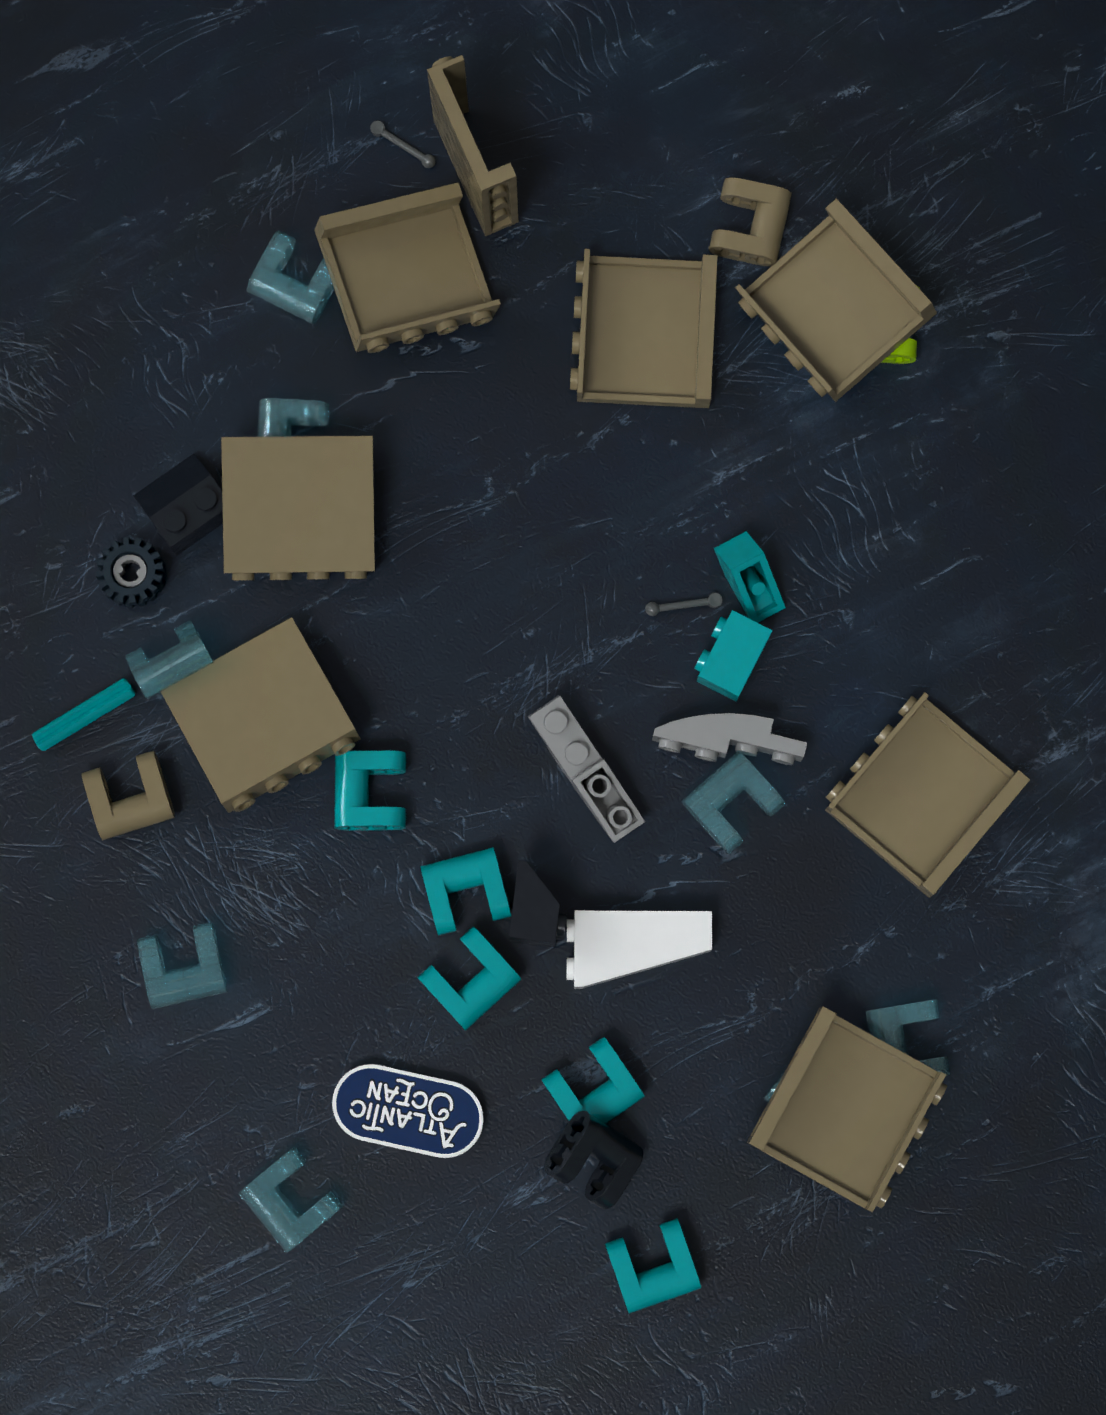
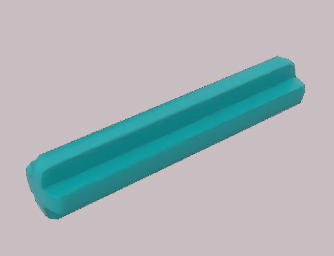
M123 678L33 732V740L40 750L46 751L133 698L135 691L129 681Z

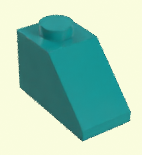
M747 531L714 548L723 573L749 619L759 623L786 608L764 552Z

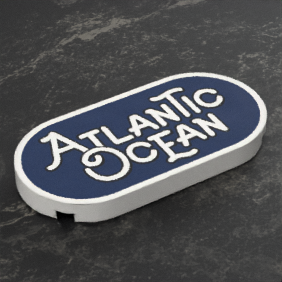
M374 1064L358 1066L347 1072L338 1082L332 1099L335 1119L348 1135L358 1140L439 1158L455 1157L469 1150L480 1137L484 1123L480 1102L474 1093L464 1085Z

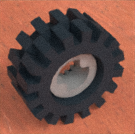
M122 537L123 541L117 542V540L112 541V546L109 549L105 547L101 551L103 554L102 558H98L96 562L98 566V571H95L96 578L102 591L114 603L120 606L123 604L127 608H133V605H138L139 607L146 606L145 602L148 600L153 602L157 598L155 596L158 591L162 592L164 588L162 583L163 580L166 581L167 575L164 570L166 568L164 561L158 551L149 542L145 543L135 537V540H131L129 537ZM136 563L140 566V569L136 572L138 578L132 582L123 580L121 577L125 574L123 567L126 564Z

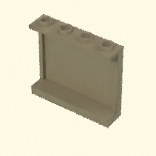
M462 55L456 58L451 56L441 58L433 63L432 68L427 69L433 121L482 231L487 236L519 222L517 177L511 163L488 172L463 116L464 113L469 112L464 58Z
M459 183L319 217L314 231L356 352L368 350V353H376L388 348L390 343L402 341L403 344H411L421 340L425 334L437 331L438 335H445L457 330L459 325L471 323L472 326H480L493 319L501 303L499 299L492 301L459 207L463 197Z
M837 198L825 208L829 216L745 290L740 284L735 287L742 297L738 301L741 308L751 319L758 315L765 323L761 330L772 343L776 345L781 341L788 349L784 356L797 371L804 367L812 376L807 381L821 397L828 394L835 402L937 314L932 302Z
M585 249L584 261L577 260L576 283H583L582 296H575L574 318L581 319L580 332H573L572 354H579L578 368H571L570 390H577V402L709 408L712 388L718 255H703L702 261L590 256V249Z
M373 436L221 437L224 573H232V580H255L254 573H270V580H292V572H307V579H330V572H344L345 579H367V571H375Z
M292 617L160 690L221 804L228 813L234 810L240 812L249 808L255 803V798L266 792L274 793L283 789L289 783V779L300 773L305 775L315 771L322 765L321 761L334 754L335 756H340L354 748L355 742L360 740L355 727Z
M925 692L919 700L912 695L898 712L903 718L897 726L893 728L888 724L874 741L879 747L871 756L864 752L850 768L855 773L852 779L846 785L839 781L826 796L831 803L825 811L930 898L1030 779L1019 770L1013 772L928 701L929 695Z
M822 1006L818 1009L747 1143L870 1212H873L876 1206L882 1209L892 1191V1188L888 1186L894 1172L901 1174L911 1154L906 1151L913 1137L919 1140L929 1122V1119L924 1116L930 1104L932 1103L937 1106L946 1091L947 1085L942 1083L946 1074L930 1068L838 1017L835 1012Z

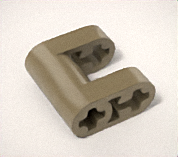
M726 178L720 198L727 204L755 210L749 235L729 230H714L710 240L709 252L719 257L770 267L778 261L792 193L778 186L741 178Z
M155 750L136 756L145 792L113 802L101 767L82 773L85 791L102 841L175 818L172 801Z

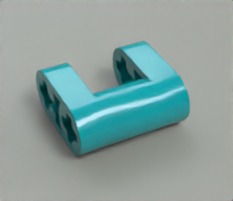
M390 750L348 751L343 755L335 756V829L374 831L402 830L406 828L405 808L368 807L369 775L406 773L405 752Z
M494 847L420 866L438 936L457 931L447 894L484 885L493 921L511 917Z
M474 926L460 940L480 961L484 968L466 985L456 992L432 965L417 977L465 1031L522 980Z
M602 1037L589 1046V1049L608 1076V1081L578 1100L557 1069L541 1079L568 1121L576 1113L587 1111L606 1124L645 1097L605 1037Z
M678 1218L659 1224L672 1262L636 1274L623 1237L605 1243L629 1314L702 1288Z

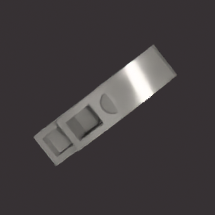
M558 695L527 716L547 745V749L613 843L645 822L561 696Z
M735 713L706 714L672 721L655 728L652 741L659 742L658 748L680 753L681 748L696 751L695 757L716 762L717 757L725 758L730 744L736 746L735 751L738 753L757 756L759 751L771 754V760L774 762L793 765L794 760L802 761L807 742L771 734L774 721L772 718Z

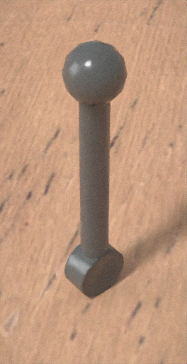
M374 121L371 124L370 130L374 136L385 137L421 160L425 168L429 169L435 166L436 159L433 155H425L385 129L381 121Z
M711 593L708 598L659 605L656 602H649L645 607V611L649 616H656L662 611L709 605L711 608H718L722 604L723 599L719 593Z

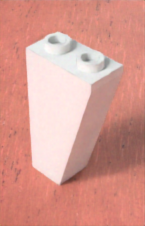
M575 910L574 919H567V942H574V957H567V980H574V989H583L708 953L712 950V911Z

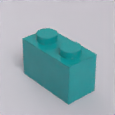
M733 610L728 619L721 616L711 635L717 639L711 652L704 649L694 668L700 672L697 682L737 702L773 630Z

